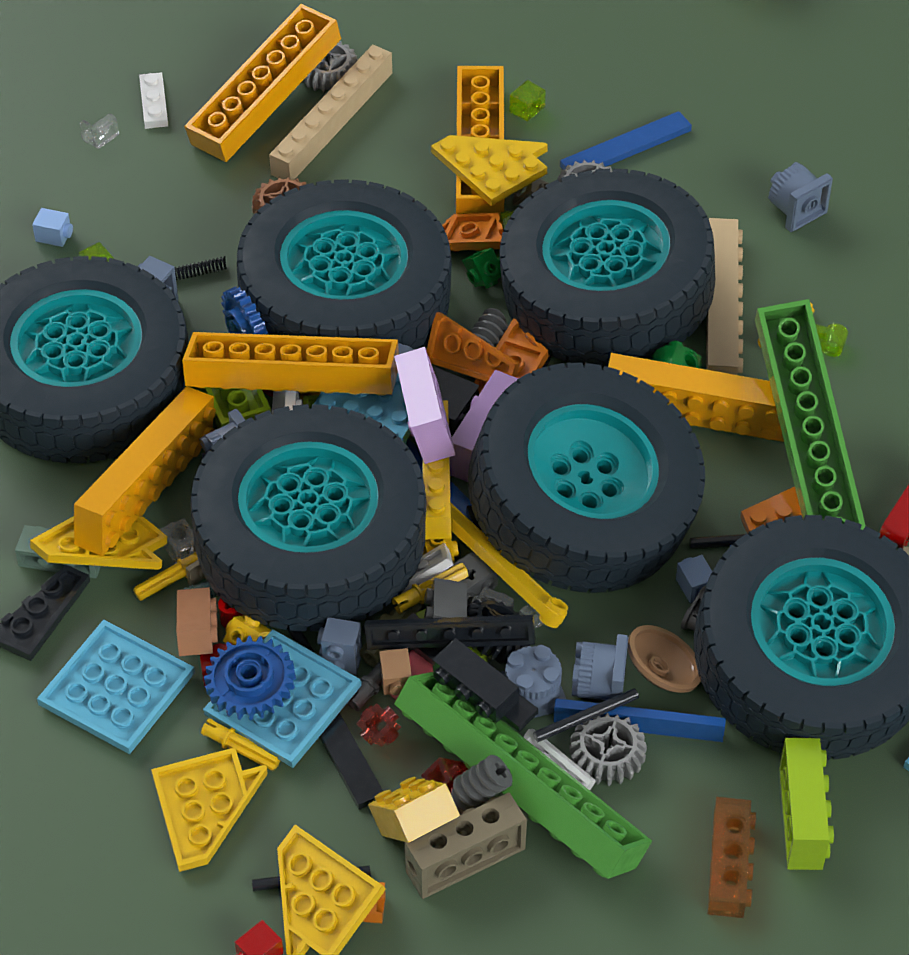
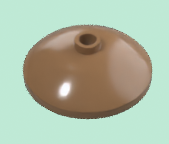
M643 625L634 629L629 635L627 647L629 657L637 671L653 685L669 692L685 693L694 690L701 682L694 651L672 632L657 626Z

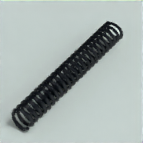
M226 256L220 257V259L217 257L216 260L213 258L212 260L201 261V263L197 262V264L194 262L193 265L190 263L189 265L186 264V266L174 267L176 281L177 275L179 280H181V274L182 278L185 279L184 271L186 278H189L188 271L190 277H193L192 270L195 277L197 276L196 270L198 276H200V270L202 275H204L203 267L205 273L208 274L207 266L209 273H212L211 266L214 273L215 266L218 272L219 266L221 271H223L222 262L226 270Z

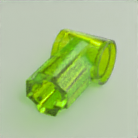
M837 323L830 324L827 327L815 324L822 352L830 357L841 355L848 337L847 328Z

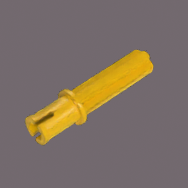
M196 552L182 560L180 558L177 559L176 564L135 586L133 591L138 600L142 601L179 579L187 578L186 567L198 560Z
M459 563L419 585L413 584L411 589L393 597L392 604H400L394 607L399 614L418 603L424 604L426 589L432 587L434 578L460 582L469 576L468 570L463 563Z
M211 718L207 719L209 725L204 723L201 734L222 744L221 747L223 749L235 747L237 753L260 765H266L269 770L277 769L280 760L276 756L236 733L234 728L229 729Z

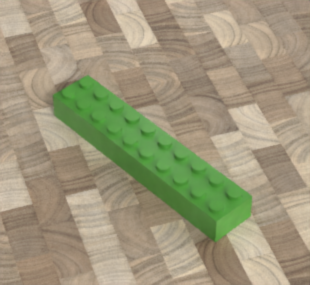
M806 299L758 308L755 323L802 518L804 520L805 515H822V520H824L825 516L842 518L843 524L846 519L862 524L861 529L863 530L865 528V521L810 300Z
M433 672L409 676L394 704L402 710V714L406 718L415 721L423 727L424 733L435 737L443 744L446 751L456 754L469 769L490 755H495L502 759L510 770L513 779L512 786L502 791V793H510L517 805L528 813L527 815L532 821L544 826L554 839L563 842L571 848V852L576 857L584 859L593 866V870L598 875L609 879L637 868L652 843L650 838L504 721L499 720L497 723H494L491 719H486L479 715L475 707L468 701H461L450 687L438 683L433 676Z

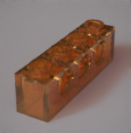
M716 797L708 898L709 915L743 918L745 907H751L752 889H747V881H752L754 863H748V856L754 854L755 837H750V829L755 830L756 812H751V800ZM729 830H736L739 833H732ZM733 855L736 856L737 859H731L728 856ZM726 881H733L736 885H729Z

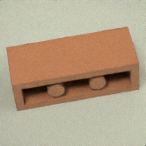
M210 587L177 590L176 633L179 656L213 654V643L218 642L216 597L211 598Z

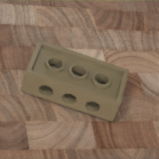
M510 793L494 796L486 804L475 809L469 808L459 817L409 843L405 842L406 873L421 898L424 899L525 850L527 819Z

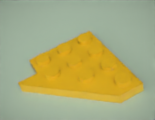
M449 135L431 145V153L490 206L547 174L548 167L537 158L548 152V144L543 142Z
M73 516L31 539L30 548L48 563L159 570L162 568V560L153 552L167 544V535L143 516L138 517L130 530L124 532L118 539L116 545L110 548L103 556H100L74 545Z
M234 747L151 769L179 872L204 866L210 862L267 776L266 765L242 771Z
M294 825L277 848L286 954L305 955L311 947L320 955H339L386 888L303 829Z

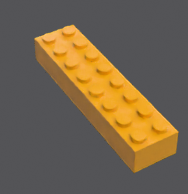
M300 4L184 126L191 145L227 162L341 40L337 20Z
M457 66V136L504 139V66ZM456 175V214L499 213L500 219H504L505 198L490 206Z
M193 332L182 361L185 386L339 392L354 395L364 393L382 396L386 394L392 395L398 373L395 356L399 355L398 340Z
M611 353L608 367L620 370L619 375L625 372L637 377V383L642 380L654 387L653 393L658 390L669 399L668 405L673 403L682 413L681 418L685 417L690 426L784 442L770 381Z
M186 386L74 503V545L100 556H103L110 548L116 545L124 532H128L135 520L144 515L147 507L153 501H157L160 493L172 484L180 471L183 472L191 459L199 455L202 449L199 438L215 430L213 428V418L216 412L214 396Z

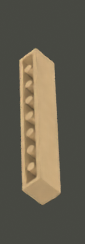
M372 45L269 154L272 176L280 177L281 179H286L289 176L290 180H294L392 74V52Z
M709 218L714 237L716 281L712 304L706 315V370L738 375V373L743 372V358H739V354L743 352V339H739V335L743 333V320H739V316L742 317L743 302L738 301V298H742L743 283H738V280H742L743 265H738V262H742L743 247H738V244H742L743 230L738 229V219Z

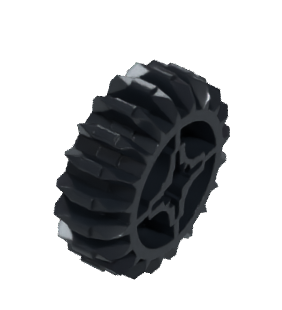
M484 597L481 600L475 599L467 607V617L520 615V612L512 610V606L504 605L503 601L498 603L494 598L490 600ZM530 645L472 647V649H477L481 652V655L487 656L490 661L495 659L498 663L502 664L503 662L507 663V659L512 652L523 647L527 648Z

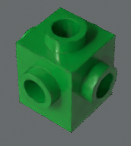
M493 248L480 250L462 261L467 270V278L474 287L484 286L485 289L490 288L498 283V278L502 277L500 258L496 256Z

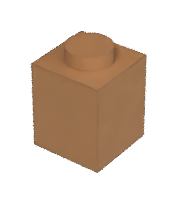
M408 648L380 651V670L384 695H399L409 676H412Z

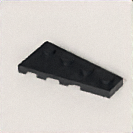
M65 565L41 585L39 592L32 597L29 595L21 602V607L12 614L8 613L1 619L0 648L32 661L89 584V574Z

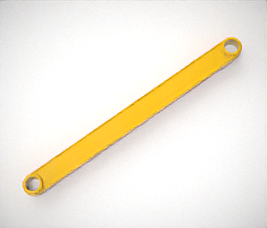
M451 503V531L540 614L539 619L542 623L552 628H558L567 615L568 605L562 600L552 597L524 570L517 568L516 563L511 564L501 555L502 550L497 551L489 542L488 537Z

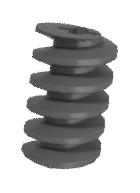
M488 308L479 317L478 322L474 324L470 332L496 347L507 330L508 325L503 313L498 309Z
M487 756L485 760L478 762L470 770L464 771L462 775L454 779V788L451 793L453 801L463 811L469 808L475 809L512 786V774L498 756Z

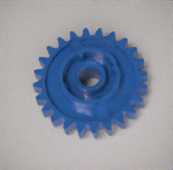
M235 286L223 292V296H221L223 302L221 304L224 310L222 311L225 315V323L229 333L268 335L265 321L261 319L260 312L256 311L255 303L252 304L250 296H246L244 290L242 291L240 287L237 288Z
M248 636L246 642H242L240 638H237L236 645H232L229 642L226 643L227 650L217 649L219 657H210L212 666H206L207 675L204 676L205 684L207 685L205 686L207 695H210L211 703H216L218 711L220 712L225 709L228 717L236 713L238 720H241L243 715L247 714L249 720H252L254 714H258L261 719L264 718V711L266 710L274 714L273 706L283 707L282 698L290 699L289 690L295 688L293 680L296 679L293 660H290L289 652H283L281 644L274 647L272 639L267 643H263L262 636L255 642L252 641L251 636ZM254 676L252 679H246L247 677Z

